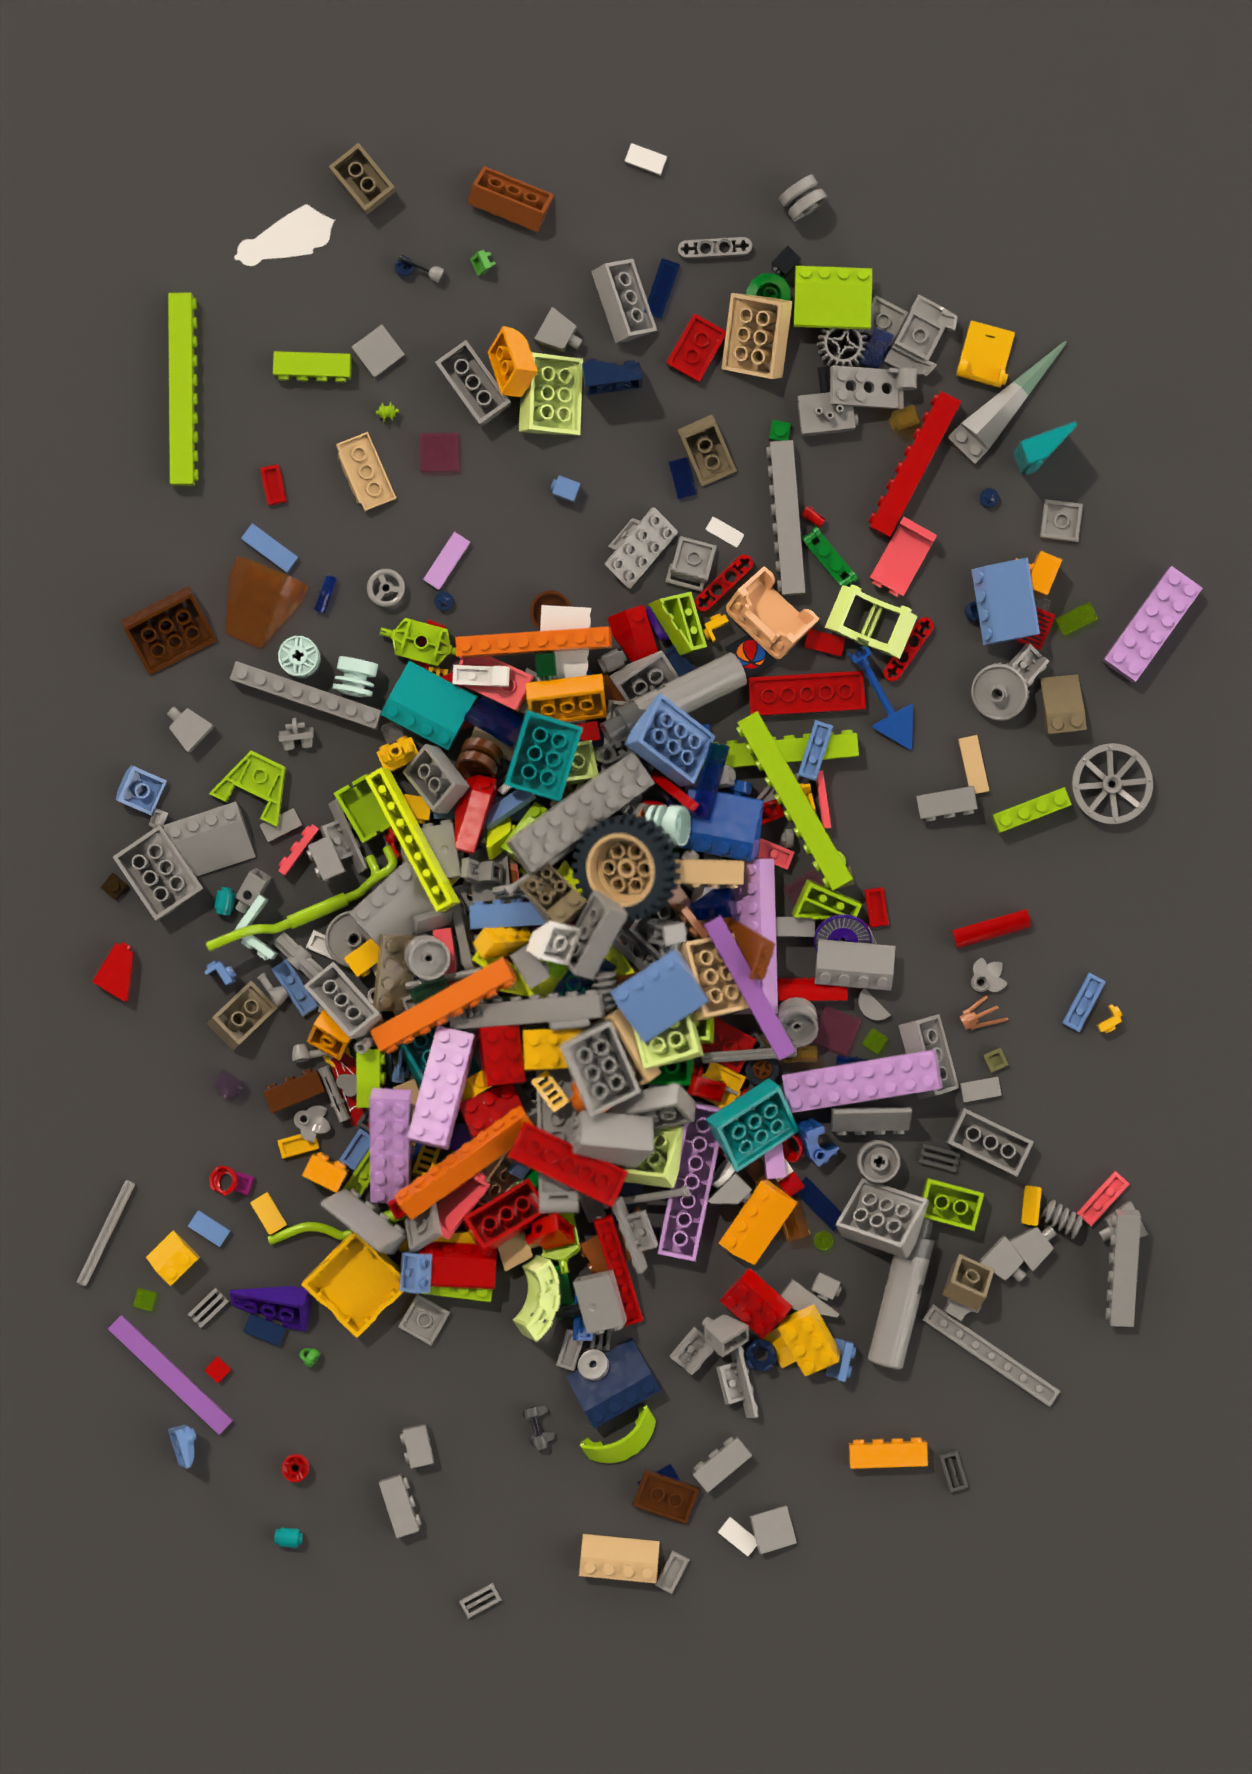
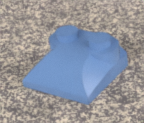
M131 765L117 790L116 800L152 816L167 780Z
M187 1425L168 1429L178 1465L189 1468L194 1460V1440H196L194 1429H190Z

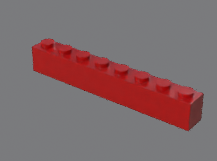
M943 391L939 395H934L930 403L933 405L931 411L925 412L921 420L924 422L922 428L917 427L912 437L915 439L913 445H908L903 454L907 457L903 463L899 462L895 469V472L898 473L895 479L891 478L886 486V489L889 490L887 495H882L877 503V506L880 507L877 514L873 512L868 520L871 523L869 529L888 539L890 538L961 403L960 400Z

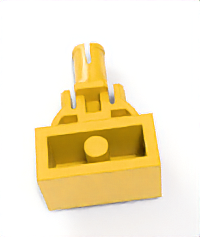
M406 735L397 739V742L391 745L388 743L379 747L380 751L376 752L383 768H389L391 772H394L409 765L418 754V749L413 738H408Z

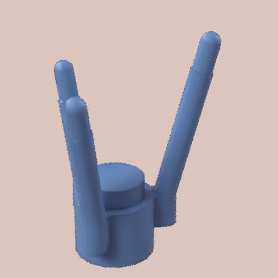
M399 1050L397 1066L393 1065V1069L391 1053L387 1054V1075H390L389 1081L404 1083L405 1078L409 1076L410 1069L408 1066H406L405 1070V1067L401 1066L403 1050Z

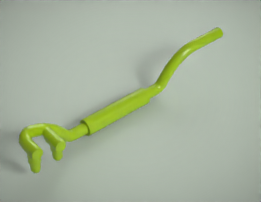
M388 845L382 849L388 864L380 870L373 854L365 858L371 870V876L359 888L346 894L342 892L288 915L287 919L278 923L246 926L208 941L206 945L209 952L246 936L264 933L275 934L288 928L295 929L349 906L348 903L363 897L374 885L395 871L398 862L393 853L392 846Z
M391 1209L383 1212L390 1218L389 1222L391 1224L404 1220V1217L407 1216L405 1215L395 1220ZM304 1222L268 1236V1241L270 1245H273L297 1234L310 1231L324 1233L343 1241L353 1230L340 1231L323 1223Z

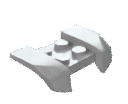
M918 294L884 363L897 369L915 368L917 369V378L928 376L938 365L928 360L944 329L949 332L955 331L958 316Z

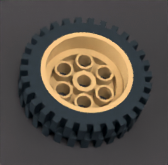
M633 814L606 819L596 823V826L590 827L588 829L589 833H585L581 837L584 841L578 842L576 846L580 851L574 852L573 858L578 859V861L572 863V868H577L578 870L577 873H573V879L579 878L580 883L575 884L576 889L582 888L583 893L580 895L583 898L589 899L593 890L599 891L623 907L628 914L625 922L636 921L662 910L661 908L669 903L667 900L672 899L675 895L671 891L678 888L679 884L674 883V881L679 880L681 875L675 873V870L681 868V863H675V859L679 858V853L673 854L672 852L676 845L674 842H667L671 836L668 833L662 835L661 832L664 828L661 825L654 827L655 821H646L647 817H637V815ZM619 846L622 848V855L618 851ZM636 847L640 849V855L637 854ZM610 862H611V863L613 864V866H614V870H613V871L610 869V866H609V865H610ZM628 863H629V864L631 865V867H632L631 872H630V871L628 870V868H627V864H628ZM645 864L649 866V872L646 871ZM619 879L623 882V888L619 885ZM637 880L641 883V888L637 887Z

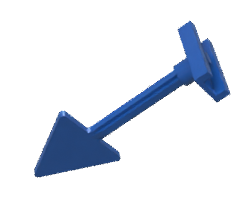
M862 645L860 647L862 652L857 651L856 656L851 653L846 654L850 662L857 663L860 669H863L887 713L886 718L873 724L872 727L911 750L913 704H909L896 712L894 711L869 665L870 662L867 657L872 653L868 647Z

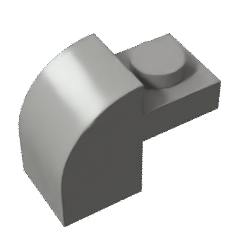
M462 858L461 877L466 879V882L472 884H502L503 865L494 861L478 862L470 858Z

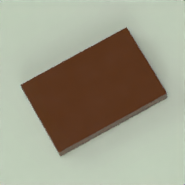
M645 1469L632 1506L687 1524L700 1488Z

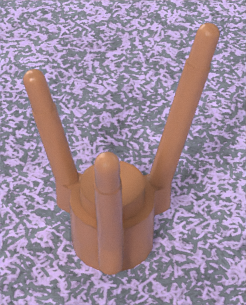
M987 995L970 1008L962 1011L963 1015L960 1016L965 1029L971 1028V1031L979 1027L1006 1022L1009 1019L1006 1017L978 1023V1018L998 1009V1006H995L977 1015L975 1012H972L988 998Z

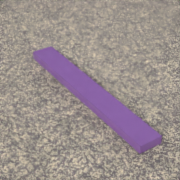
M721 915L704 924L707 933L777 1059L780 1061L794 1053L796 1050L758 981L749 979L751 969Z
M120 1315L108 1328L115 1337L217 1434L220 1435L233 1421L123 1315Z

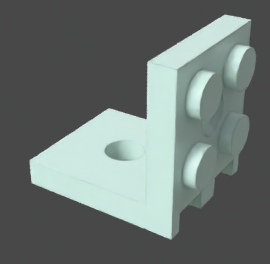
M258 895L235 930L252 925L269 899L263 895ZM253 935L241 938V943L249 949L254 947L258 950L257 955L265 960L275 959L278 955V952Z

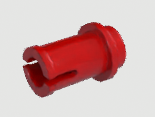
M807 506L801 516H803L804 520L806 518L820 528L826 518L814 511L812 506L811 508Z

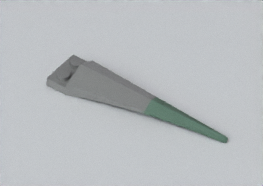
M1067 341L1056 347L969 416L947 437V440L973 465L990 449L1066 345Z

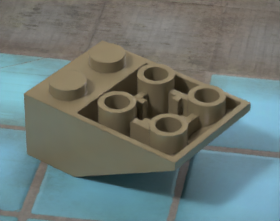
M548 862L519 885L521 891L546 923L554 921L570 925L581 915L587 903Z

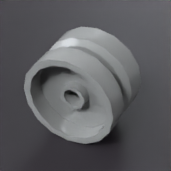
M813 175L799 180L778 198L783 207L792 206L788 214L793 221H797L810 214L828 198L823 189L814 190L818 185V181Z
M422 934L414 937L409 941L404 951L406 966L421 979L432 980L439 978L446 972L450 964L449 949L442 941L432 935Z
M795 997L783 1001L778 1006L776 1016L793 1046L802 1047L813 1042L819 1029L817 1012L814 1005L804 998Z
M871 1140L859 1149L857 1167L866 1179L876 1183H883L891 1180L897 1174L900 1167V1157L892 1144L883 1140ZM878 1157H880L881 1163L876 1164L874 1162V1159H878Z

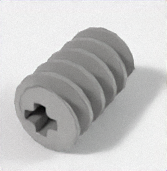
M598 971L597 975L593 978L597 980V983L592 984V987L597 988V993L603 992L605 1011H614L611 1008L617 1006L616 1002L612 1001L614 998L610 993L616 988L611 986L616 983V980L611 978L616 976L615 971Z
M1051 1200L1044 1208L1040 1219L1045 1216V1223L1052 1220L1051 1227L1059 1224L1058 1231L1065 1228V1235L1072 1232L1071 1238L1074 1239L1083 1224L1082 1216L1079 1215L1075 1218L1076 1213L1074 1211L1069 1214V1208L1066 1207L1062 1210L1063 1205L1061 1203L1055 1207L1056 1201Z

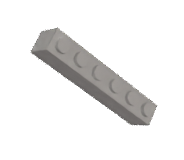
M1115 1209V1216L1111 1218V1226L1114 1227V1234L1110 1235V1245L1113 1246V1253H1109V1264H1112V1269L1108 1271V1283H1111L1110 1289H1107L1109 1308H1106L1105 1317L1109 1320L1110 1326L1134 1327L1141 1223L1139 1210Z

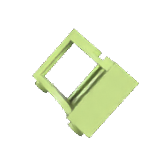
M842 585L825 628L854 640L858 644L868 648L871 647L879 650L881 653L900 659L918 616L911 613L912 609L901 605L899 608L862 593L860 587ZM855 596L873 604L861 634L843 626ZM883 609L900 614L888 644L871 638Z
M536 1254L522 1265L527 1278L528 1292L525 1304L519 1314L513 1319V1322L522 1335L537 1342L553 1323L552 1320L559 1307L560 1294L559 1279L552 1262Z

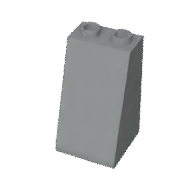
M582 1110L572 1120L573 1136L571 1144L575 1154L636 1169L653 1152L652 1117L604 1112L589 1117L588 1112Z

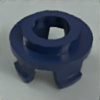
M764 1339L752 1341L745 1352L746 1364L750 1369L766 1372L770 1370L777 1359L776 1348L771 1342ZM759 1347H763L768 1351V1358L764 1361H759L754 1356L755 1350Z

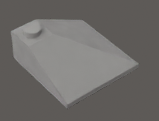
M661 650L625 665L609 677L625 701L629 702L647 692L663 687L664 684L679 676Z

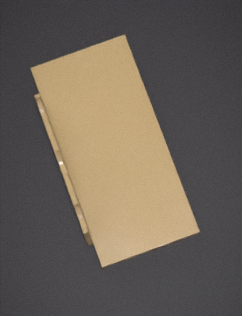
M368 432L336 444L339 452L338 459L343 472L349 481V486L357 503H361L364 512L396 500L394 491Z

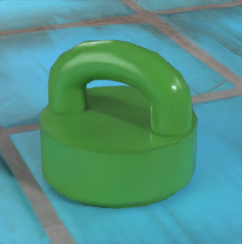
M304 1348L299 1353V1357L304 1361L303 1364L311 1368L320 1357V1352L315 1348Z

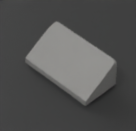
M450 908L445 912L433 910L413 916L415 934L418 935L451 925L452 909Z

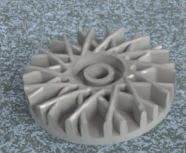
M1002 662L984 667L974 678L971 687L972 700L978 711L987 718L998 721L1008 720L1018 715L1027 704L1028 694L1030 693L1028 691L1029 684L1026 683L1027 679H1024L1023 673L1019 672L1020 669H1015L1013 665L1009 666V663L1001 664ZM997 689L1002 691V695L998 694Z
M346 911L336 916L330 922L325 935L328 953L337 963L345 967H349V965L344 960V957L371 939L349 915L351 911ZM351 936H357L358 940L356 943L350 941Z

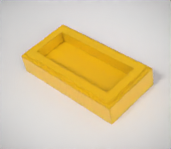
M301 1134L277 1140L282 1159L320 1148L317 1136L314 1142L306 1141Z

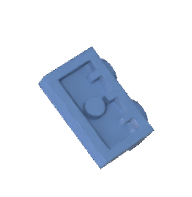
M402 1252L400 1291L410 1293L430 1292L432 1254Z

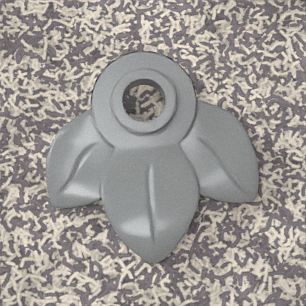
M983 958L978 959L973 966L974 976L971 979L973 989L978 992L986 990L998 992L1005 988L1007 982L999 977L1002 972V962L987 964ZM978 979H983L984 984L982 986L977 984Z
M314 1105L307 1111L301 1110L295 1114L294 1124L300 1129L301 1136L306 1141L314 1142L316 1134L326 1133L331 1130L329 1122L324 1118L327 1112L326 1107ZM306 1117L307 1121L303 1123L300 1121V1118Z

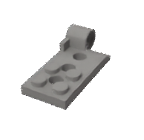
M834 365L830 367V405L903 410L904 390L917 389V369L915 368L875 369ZM846 382L853 384V391L846 389ZM865 383L871 385L872 391L870 393L864 390ZM883 384L889 386V394H885L882 391Z

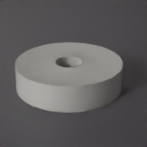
M588 1350L579 1358L578 1370L589 1381H598L605 1377L609 1371V1360L600 1350ZM596 1363V1366L591 1368V1365Z

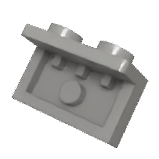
M1026 643L1011 660L1009 666L1013 665L1015 669H1020L1019 672L1023 673L1024 679H1027L1026 683L1030 686L1034 682L1035 677L1045 670L1049 660L1043 657L1031 644Z
M693 1327L671 1353L670 1357L690 1375H693L694 1372L700 1369L705 1359L713 1353L714 1349L706 1343L704 1334Z

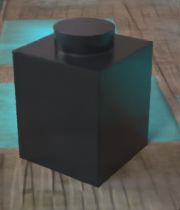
M787 245L771 262L772 271L778 276L782 275L786 278L801 262V258Z

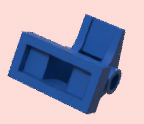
M811 1117L796 1122L799 1129V1137L804 1144V1154L812 1163L819 1167L826 1164L832 1155L836 1156L838 1154L836 1151L840 1147L834 1143L819 1146L818 1137L820 1134L825 1133L822 1124Z

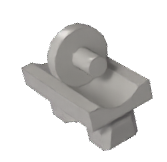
M292 718V724H285V731H279V742H282L284 750L295 749L294 740L301 739L302 748L312 747L314 727L305 728V722L297 723V718Z

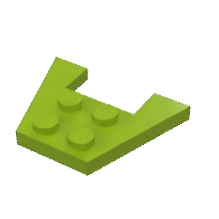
M250 751L209 794L228 802L236 785L267 800L268 803L260 819L278 827L286 767L254 751Z

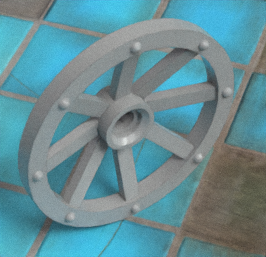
M1103 744L1091 749L1079 760L1072 776V792L1077 805L1088 817L1104 824H1120L1138 816L1149 803L1153 791V777L1148 763L1136 750L1122 744ZM1106 751L1108 776L1089 761L1093 756ZM1113 751H1120L1128 754L1131 758L1114 775ZM1137 761L1143 770L1145 778L1121 780L1120 778ZM1086 765L1102 782L1079 784L1083 767ZM1111 780L1115 783V786L1113 788H1110L1108 786V783ZM1146 785L1141 802H1138L1121 788L1122 786ZM1103 788L1102 792L1088 807L1081 796L1080 790ZM1116 793L1136 808L1130 813L1119 817ZM1107 794L1110 795L1112 817L1102 816L1094 812Z

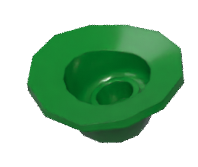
M762 273L754 278L746 289L747 295L791 301L789 285L784 278L775 273Z

